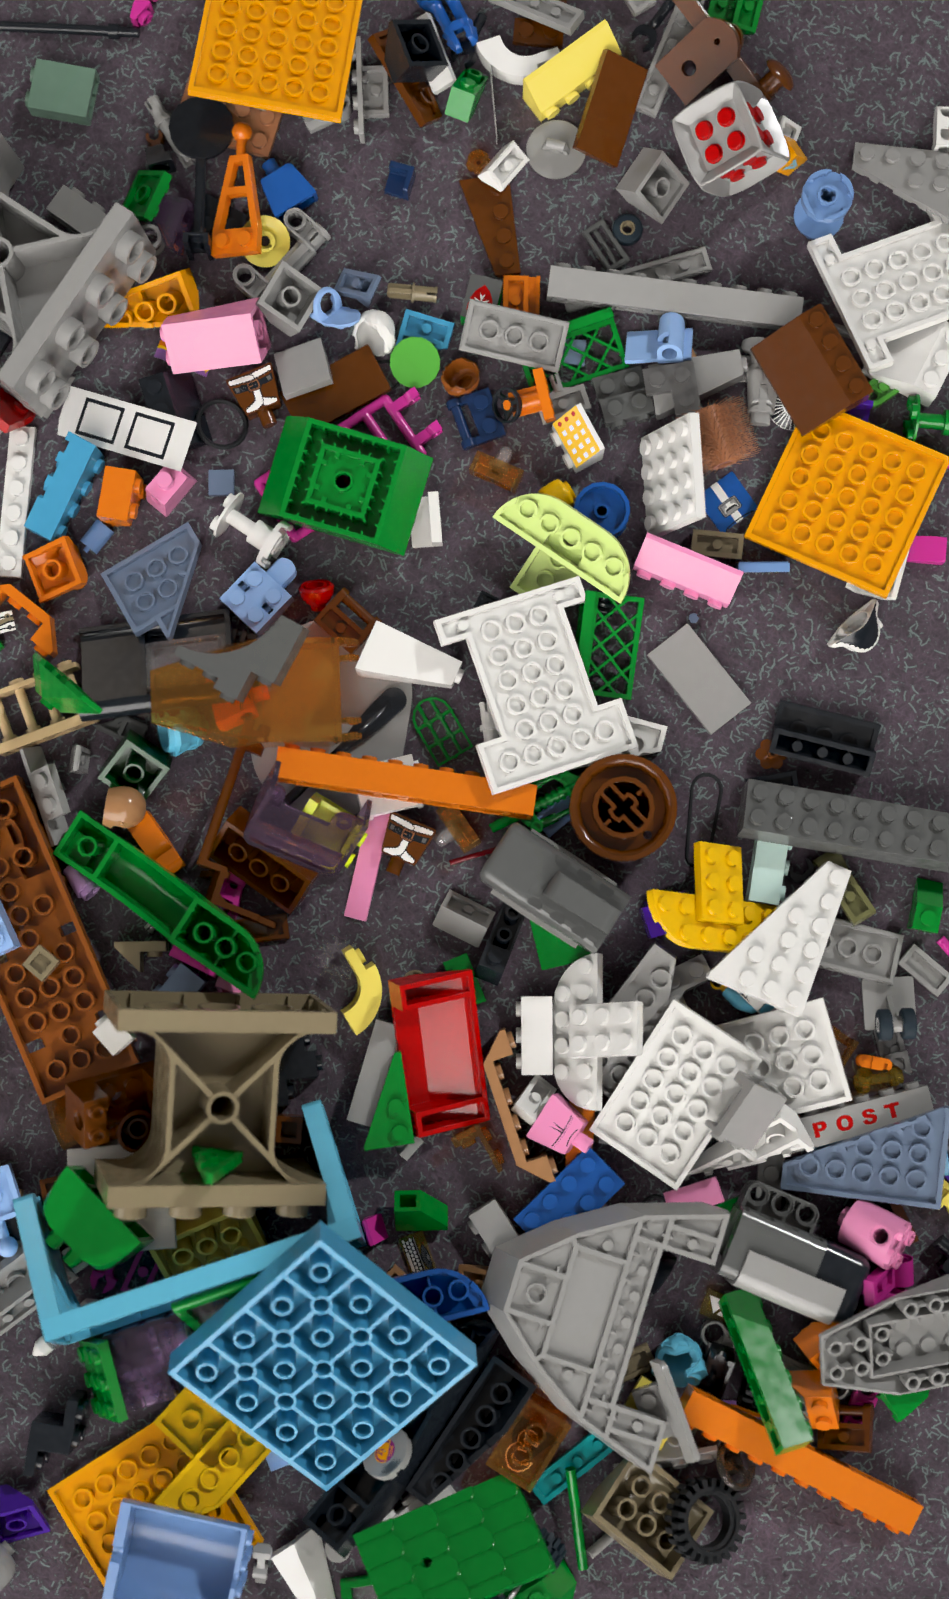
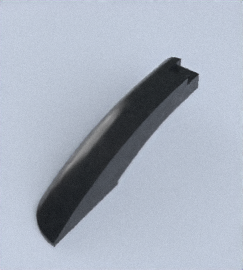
M479 1319L451 1324L476 1344L477 1366L402 1428L412 1443V1455L405 1469H401L396 1473L398 1476L382 1481L371 1476L365 1470L362 1461L327 1492L325 1491L302 1519L305 1524L344 1559L356 1545L353 1535L381 1523L397 1503L471 1391L498 1338L499 1331L494 1324Z

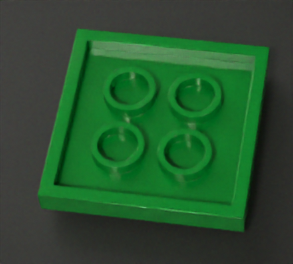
M92 1337L79 1341L80 1347L77 1348L80 1362H84L87 1371L84 1373V1380L87 1388L92 1390L93 1398L90 1402L94 1414H98V1417L116 1423L128 1420L108 1341Z

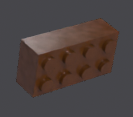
M242 806L225 821L216 837L210 858L220 865L228 867V871L290 915L304 900L324 868L323 864Z

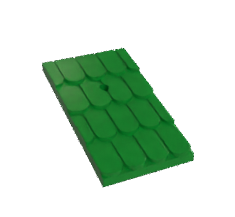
M508 1473L498 1475L476 1486H470L434 1503L423 1505L394 1519L390 1518L353 1535L378 1599H490L558 1570L514 1473L509 1477Z

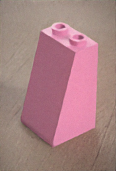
M259 297L166 317L160 326V337L166 343V362L168 366H171L173 374L262 363L271 347L265 316L256 304Z

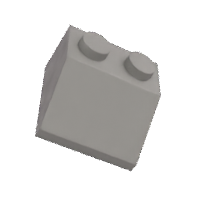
M643 147L616 189L628 203L660 224H663L690 183L664 151Z
M282 260L256 304L269 323L291 337L301 331L313 310L315 295L322 288Z

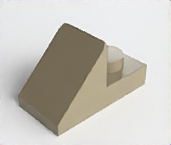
M169 941L114 942V948L141 973L144 972V952H147V957H163V951H169Z

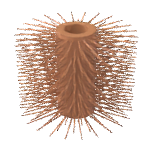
M726 402L718 405L714 403L698 411L691 410L699 413L702 456H704L702 457V465L705 473L712 469L717 471L732 464H741L736 462L745 461L740 460V458L745 459L743 456L746 458L750 456L746 453L748 452L746 450L752 452L751 447L753 446L751 445L755 443L749 442L753 440L751 439L753 437L748 438V432H745L744 427L746 426H743V423L746 421L740 418L742 417L740 415L744 413L738 412L740 411L738 409L742 408H736L738 404Z

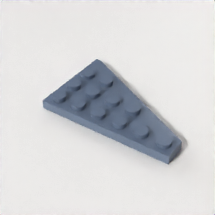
M945 1105L784 1160L780 1189L941 1210L949 1137V1106Z

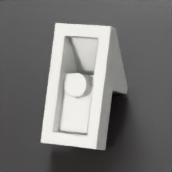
M535 1075L515 1100L511 1110L532 1126L557 1089L540 1075Z

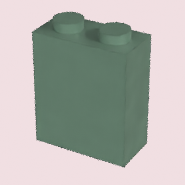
M36 59L35 67H32L30 71V82L32 84L30 91H27L25 96V106L32 116L91 126L100 81L98 72L94 68Z

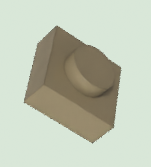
M38 945L22 965L40 981L45 982L61 961L45 947Z

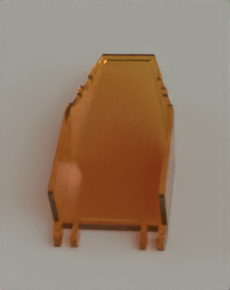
M306 637L281 687L273 683L271 687H268L255 679L244 702L235 700L234 703H230L219 697L221 691L213 688L216 682L202 676L201 674L204 670L196 666L192 670L180 664V661L150 670L151 723L187 733L203 740L219 743L229 748L284 747L285 744H295L300 747H331L340 742L362 739V733H342V724L358 725L362 722L360 717L341 718L339 662H356L359 660V655L356 654L339 655V647L358 646L359 640L347 637ZM259 638L227 644L204 653H225L238 650Z

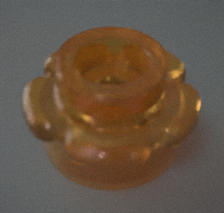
M476 149L468 155L466 166L470 172L479 175L491 160L486 152Z

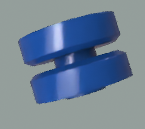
M597 482L583 488L576 497L574 505L576 510L606 529L616 539L620 537L626 529L630 515L629 500L623 490L615 484ZM601 509L602 513L606 512V514L600 516L598 515L597 510Z

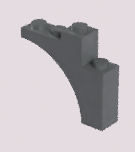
M280 615L272 628L262 637L238 650L225 653H202L178 645L174 655L180 657L179 663L189 669L194 670L196 666L204 670L201 675L216 682L213 688L221 691L219 697L230 703H234L235 700L244 702L255 679L268 687H271L272 683L281 687L310 630Z

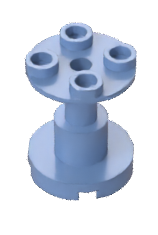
M822 169L816 171L807 179L802 188L801 198L794 209V222L799 232L808 239L815 240L828 234L834 236L842 226L844 216L850 209L854 197L852 183L846 175L832 172L831 169Z

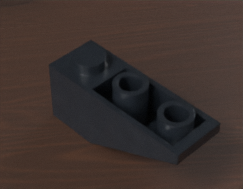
M504 902L474 974V977L498 986L525 918V916Z

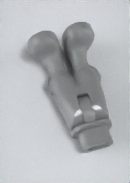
M764 337L746 338L741 344L743 352L751 356V365L748 366L745 376L747 378V413L750 415V424L754 426H770L771 416L775 413L774 409L777 400V394L750 351L752 347L764 340Z

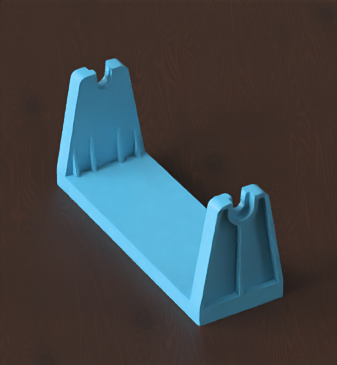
M321 1099L303 1104L301 1107L323 1181L327 1184V1226L355 1249L366 1246L365 1235ZM35 1193L13 1199L45 1342L60 1345H69L171 1311L172 1302L263 1272L305 1234L302 1233L81 1307L69 1284L59 1249L54 1250L45 1242L50 1232L43 1213L42 1197H36Z

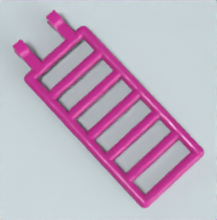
M412 387L394 402L389 395L384 394L338 424V426L351 429L361 421H364L373 436L388 440L372 417L373 413L385 407L411 448L426 455L427 452L422 445L443 433L441 425L436 420L415 435L400 413L421 399L415 387ZM270 470L254 481V486L261 497L263 496ZM347 475L339 476L345 486L348 487L351 482L350 477ZM293 527V530L287 531L289 539L296 543L314 530L305 527L295 530Z

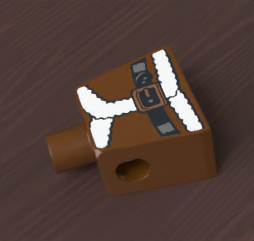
M271 362L226 380L230 391L249 421L259 417L264 429L277 424L273 411L282 408Z
M395 812L390 813L381 852L391 856L385 871L400 876L405 862L416 866L435 837L437 830Z

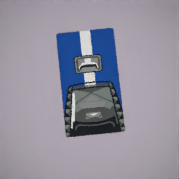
M730 472L704 491L706 513L720 532H727L758 508L733 472Z

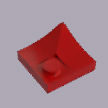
M0 388V430L6 434L30 424L36 414Z

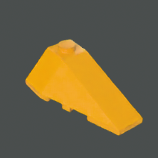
M190 268L131 288L124 297L128 300V307L122 319L114 326L106 323L104 328L160 327L166 317L199 310V292Z

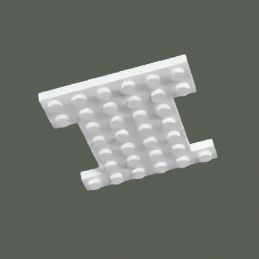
M929 210L926 212L931 222L841 254L832 234L809 241L807 244V249L868 374L893 365L894 360L885 344L886 342L949 320V225L941 221L942 217Z
M579 576L437 619L433 622L441 647L466 639L499 738L475 746L492 796L638 747L622 698L597 705L571 630L565 608L584 603L585 591Z

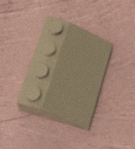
M624 1458L594 1490L581 1513L659 1576L672 1580L685 1560L681 1556L682 1554L677 1553L673 1549L676 1545L670 1544L668 1540L673 1534L666 1533L665 1527L671 1526V1522L665 1521V1515H672V1510L666 1509L667 1503H675V1500L670 1498L672 1492L680 1493L676 1488L680 1483L656 1463L652 1474ZM700 1499L693 1504L688 1518L690 1534L695 1541L714 1513Z

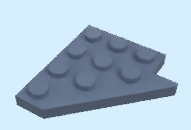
M189 522L100 573L137 637L159 625L168 641L173 639L202 548V544Z

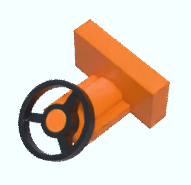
M542 367L532 370L536 386L517 391L512 387H502L496 391L492 400V410L498 421L513 423L519 417L541 411L546 423L556 421L545 371ZM504 390L510 391L508 397L502 394ZM498 398L502 401L501 407L504 411V418L498 412Z

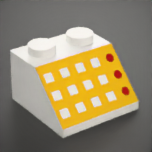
M581 403L574 406L552 424L553 432L550 433V436L556 447L561 445L565 453L562 455V458L568 469L573 468L575 473L603 459L605 447Z

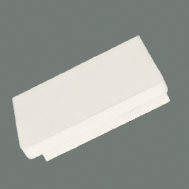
M438 491L428 492V496L421 499L411 532L413 548L443 546Z

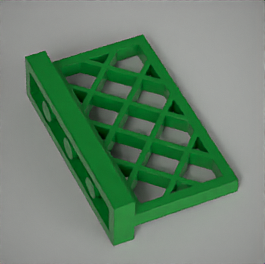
M611 307L567 321L570 324L566 340L570 338L571 340L569 344L565 343L564 345L567 349L561 359L560 367L562 365L575 373L571 381L567 383L561 381L563 387H572L592 380V378L629 367V364H625V352ZM608 325L613 335L609 344L595 338L599 328ZM595 330L593 336L587 334L588 332ZM583 335L591 339L585 352L571 346L576 336ZM593 341L606 347L601 360L587 354ZM613 341H615L617 348L611 346ZM569 349L583 355L577 369L563 362ZM609 349L619 354L622 364L612 367L603 362ZM585 357L598 363L595 373L588 375L579 370ZM522 365L528 386H534V375L531 377L529 369L533 370L536 368ZM601 365L607 368L605 370L599 371ZM577 374H580V375L584 376V377L575 379L576 376H577ZM551 382L548 385L550 393L553 391Z
M584 590L585 601L579 605L575 641L588 678L597 673L604 682L597 690H593L595 696L631 700L645 598L625 596L622 603L617 605L614 599L603 592ZM599 597L608 598L614 606L604 616L598 609ZM628 601L637 602L636 613L628 619L620 607ZM617 610L625 622L614 630L606 618ZM597 615L600 617L598 621H596ZM603 622L611 633L599 641L594 631L595 627ZM628 625L633 631V639L624 644L617 633ZM614 636L622 647L610 655L602 644ZM593 639L597 643L594 647H592ZM600 647L607 656V659L596 667L591 660V654ZM625 650L630 657L629 665L621 670L614 661V658ZM611 662L618 673L607 681L599 670ZM590 665H591L592 668H593V670L589 673V669H590ZM620 676L626 682L625 694L616 693L610 685ZM607 687V688L610 690V692H606V691H602V690Z

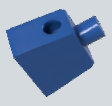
M271 158L262 164V168L267 176L262 178L260 183L273 216L281 222L284 221V214L290 208L303 210L318 200L315 189L292 163L279 167L276 160Z

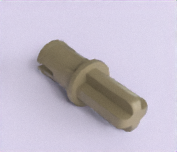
M414 282L412 285L389 283L387 297L411 300V303L414 301L436 303L437 296L427 294H437L438 287L418 286Z

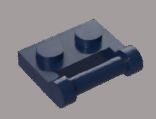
M489 387L446 402L448 411L452 412L462 438L461 446L464 451L506 436L502 422L498 421L493 413V398ZM465 405H468L479 434L477 437H472L461 409Z

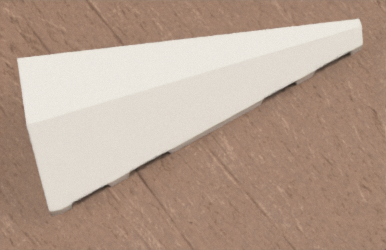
M784 1104L752 1151L743 1147L738 1150L726 1140L723 1143L719 1141L701 1153L684 1181L689 1180L690 1175L702 1172L706 1176L712 1175L713 1170L727 1167L729 1171L767 1162V1158L774 1155L782 1154L784 1158L789 1157L792 1151L804 1148L807 1152L814 1150V1144L798 1114Z

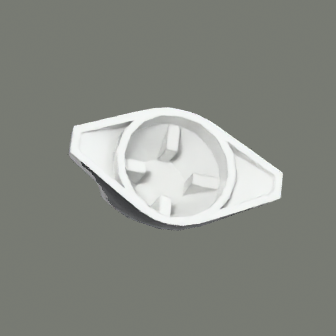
M871 599L847 618L836 630L827 645L832 648L844 647L850 651L861 653L871 650L877 644L880 629L883 627L882 622L877 617L878 600Z

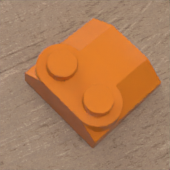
M62 536L22 556L39 597V603H44L72 590H80L88 581V574L78 547L69 536Z

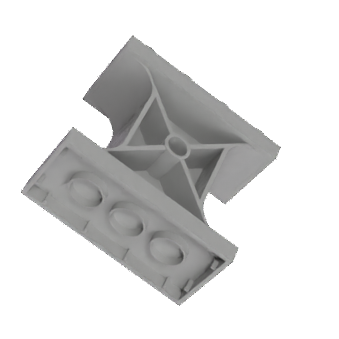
M0 132V330L13 338L12 354L0 370V382L24 407L42 418L48 408L57 410L65 402L70 392V384L67 383V380L76 367L85 368L93 361L99 349V342L95 339L106 323L114 326L122 319L128 307V300L124 297L134 282L137 281L142 284L150 278L157 264V258L154 256L156 250L134 213L115 202L99 227L83 234H69L59 230L9 198L11 187L25 167Z

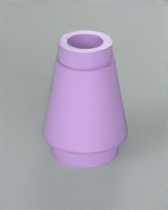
M70 865L64 869L63 874L78 898L87 901L100 890L99 885Z

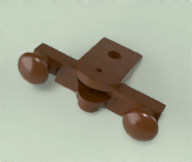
M672 0L694 29L670 50L655 67L686 106L693 102L725 71L729 73L734 81H744L759 88L769 103L776 98L775 94L783 87L789 91L793 89L794 83L790 72L777 60H767L769 71L762 78L758 73L754 74L740 56L744 36L739 26L721 18L710 17L699 3L701 0ZM689 60L693 61L696 65V71L692 76L685 72V64Z

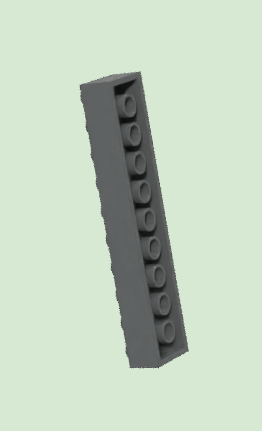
M748 779L742 787L737 837L949 873V813L754 779Z

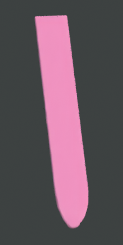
M390 813L376 816L373 820L366 822L369 825L364 832L368 836L359 849L344 913L346 917L367 921Z

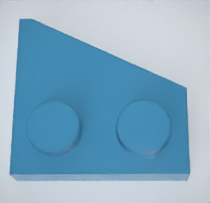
M406 309L396 345L401 340L409 337H422L432 342L438 351L446 350L449 348L455 323Z

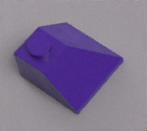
M8 1484L0 1485V1544L4 1540L7 1543L50 1532L48 1522L32 1499Z

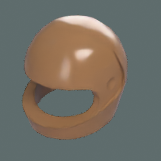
M127 786L108 788L102 825L108 828L113 826L131 828L138 825L146 814V801L138 790Z

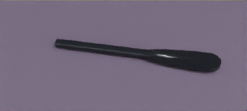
M396 687L385 690L360 716L346 735L344 741L330 754L336 755V752L339 751L347 752L350 748L362 743L385 726L405 708L407 703L405 693ZM296 785L270 810L271 814L275 818L280 816L309 787Z

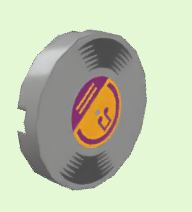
M402 1429L399 1430L363 1461L365 1470L378 1480L386 1481L398 1476L396 1473L401 1469L404 1470L409 1463L412 1455L411 1440Z

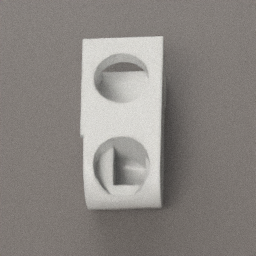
M936 106L932 145V150L949 152V106Z

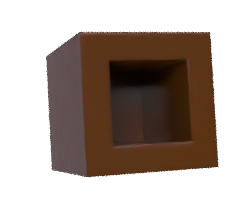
M278 1114L275 1142L301 1144L304 1141L305 1133L304 1115Z

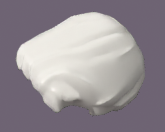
M372 309L363 312L359 323L354 325L352 334L355 337L356 346L354 348L358 350L368 344L375 356L380 357L391 353L396 340L395 326L391 317L386 312Z

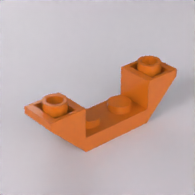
M11 584L0 585V606L9 596L7 602L18 610L21 607L29 612L26 617L39 626L43 623L30 640L36 644L34 649L46 658L49 654L55 658L58 655L54 618Z

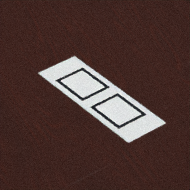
M70 386L69 395L64 402L59 417L57 435L66 437L68 431L97 447L181 472L197 422Z

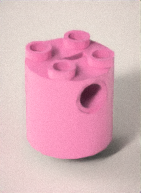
M858 1199L851 1208L845 1207L837 1222L841 1226L838 1233L839 1244L861 1254L884 1270H889L890 1268L897 1270L903 1261L902 1253L905 1247H909L916 1236V1232L911 1230L910 1222L869 1200Z

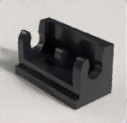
M709 1340L702 1358L708 1375L700 1380V1383L695 1385V1387L721 1400L735 1365L734 1348Z

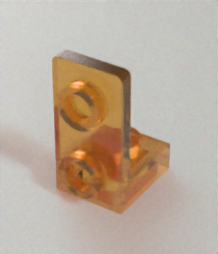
M479 1123L474 1124L451 1137L455 1148L461 1146L462 1149H465L476 1143L475 1138L479 1136L498 1173L503 1171L501 1164L505 1163V1160L499 1149L493 1150L489 1141L493 1138L486 1125L481 1127Z

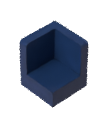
M390 161V173L384 194L409 201L415 181V168Z

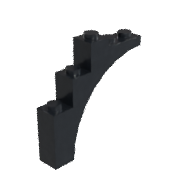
M310 1034L300 1037L291 1043L281 1057L277 1107L289 1106L291 1104L290 1099H295L294 1084H289V1079L318 1077L319 1071L323 1070V1056L318 1055L317 1049L307 1050V1046L311 1045Z

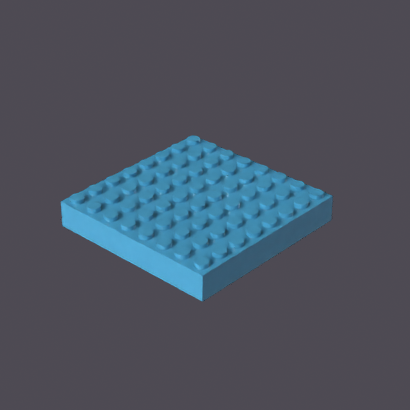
M319 1221L170 1353L168 1374L327 1492L476 1367L477 1354L476 1344L322 1221Z

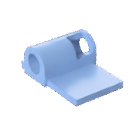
M668 312L660 317L659 330L627 332L625 364L653 362L667 364L691 360L693 328L685 327V320L680 314Z

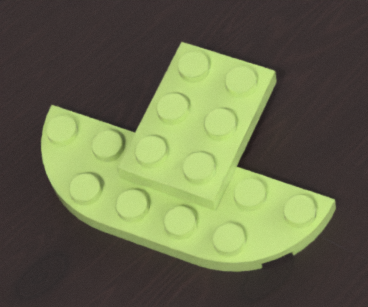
M530 493L511 499L493 515L494 519L536 546L510 586L517 593H525L580 576L621 604L624 600L630 584V565L624 548L610 532L566 502L552 495Z

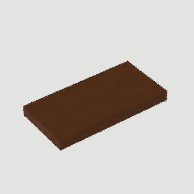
M609 49L603 50L574 140L573 149L610 167H618L647 76V69Z
M367 344L329 365L334 384L288 400L285 399L282 391L279 394L291 416L310 417L327 423H333L392 391L371 348Z

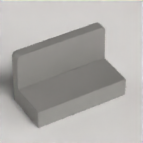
M449 890L436 915L433 926L475 947H479L496 912Z

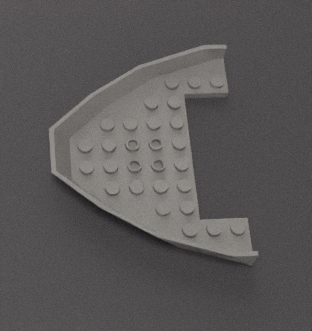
M704 1202L617 1203L553 1220L495 1246L481 1290L489 1304L490 1310L487 1312L509 1350L555 1407L623 1458L652 1474L667 1420L617 1404V1399L663 1249L713 1266L716 1264L730 1218V1212Z

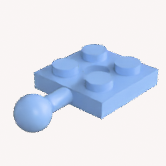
M11 1163L0 1166V1255L3 1257H11L18 1250V1243L15 1238L9 1236L5 1222L7 1219L16 1217L13 1199L21 1197Z

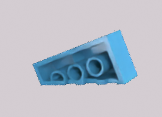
M68 431L65 440L69 441L66 449L63 452L59 451L55 459L57 461L55 473L48 474L44 482L43 489L46 492L44 496L40 494L37 497L24 524L29 531L50 542L66 535L68 530L66 525L69 519L76 517L80 510L78 503L82 496L86 497L90 493L93 486L91 480L95 473L97 475L101 473L105 465L103 460L105 456L96 445Z

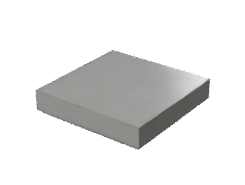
M321 337L274 354L283 396L286 400L334 384L324 342Z

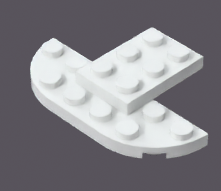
M595 953L594 955H586L570 965L556 987L553 1000V1071L560 1090L569 1101L583 1109L602 1111V1057L643 1055V1002L603 1003V954Z

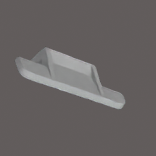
M651 1360L650 1364L657 1381L632 1389L637 1409L666 1419L667 1425L662 1439L671 1436L676 1437L685 1462L695 1463L700 1460L699 1452L669 1368L663 1360Z

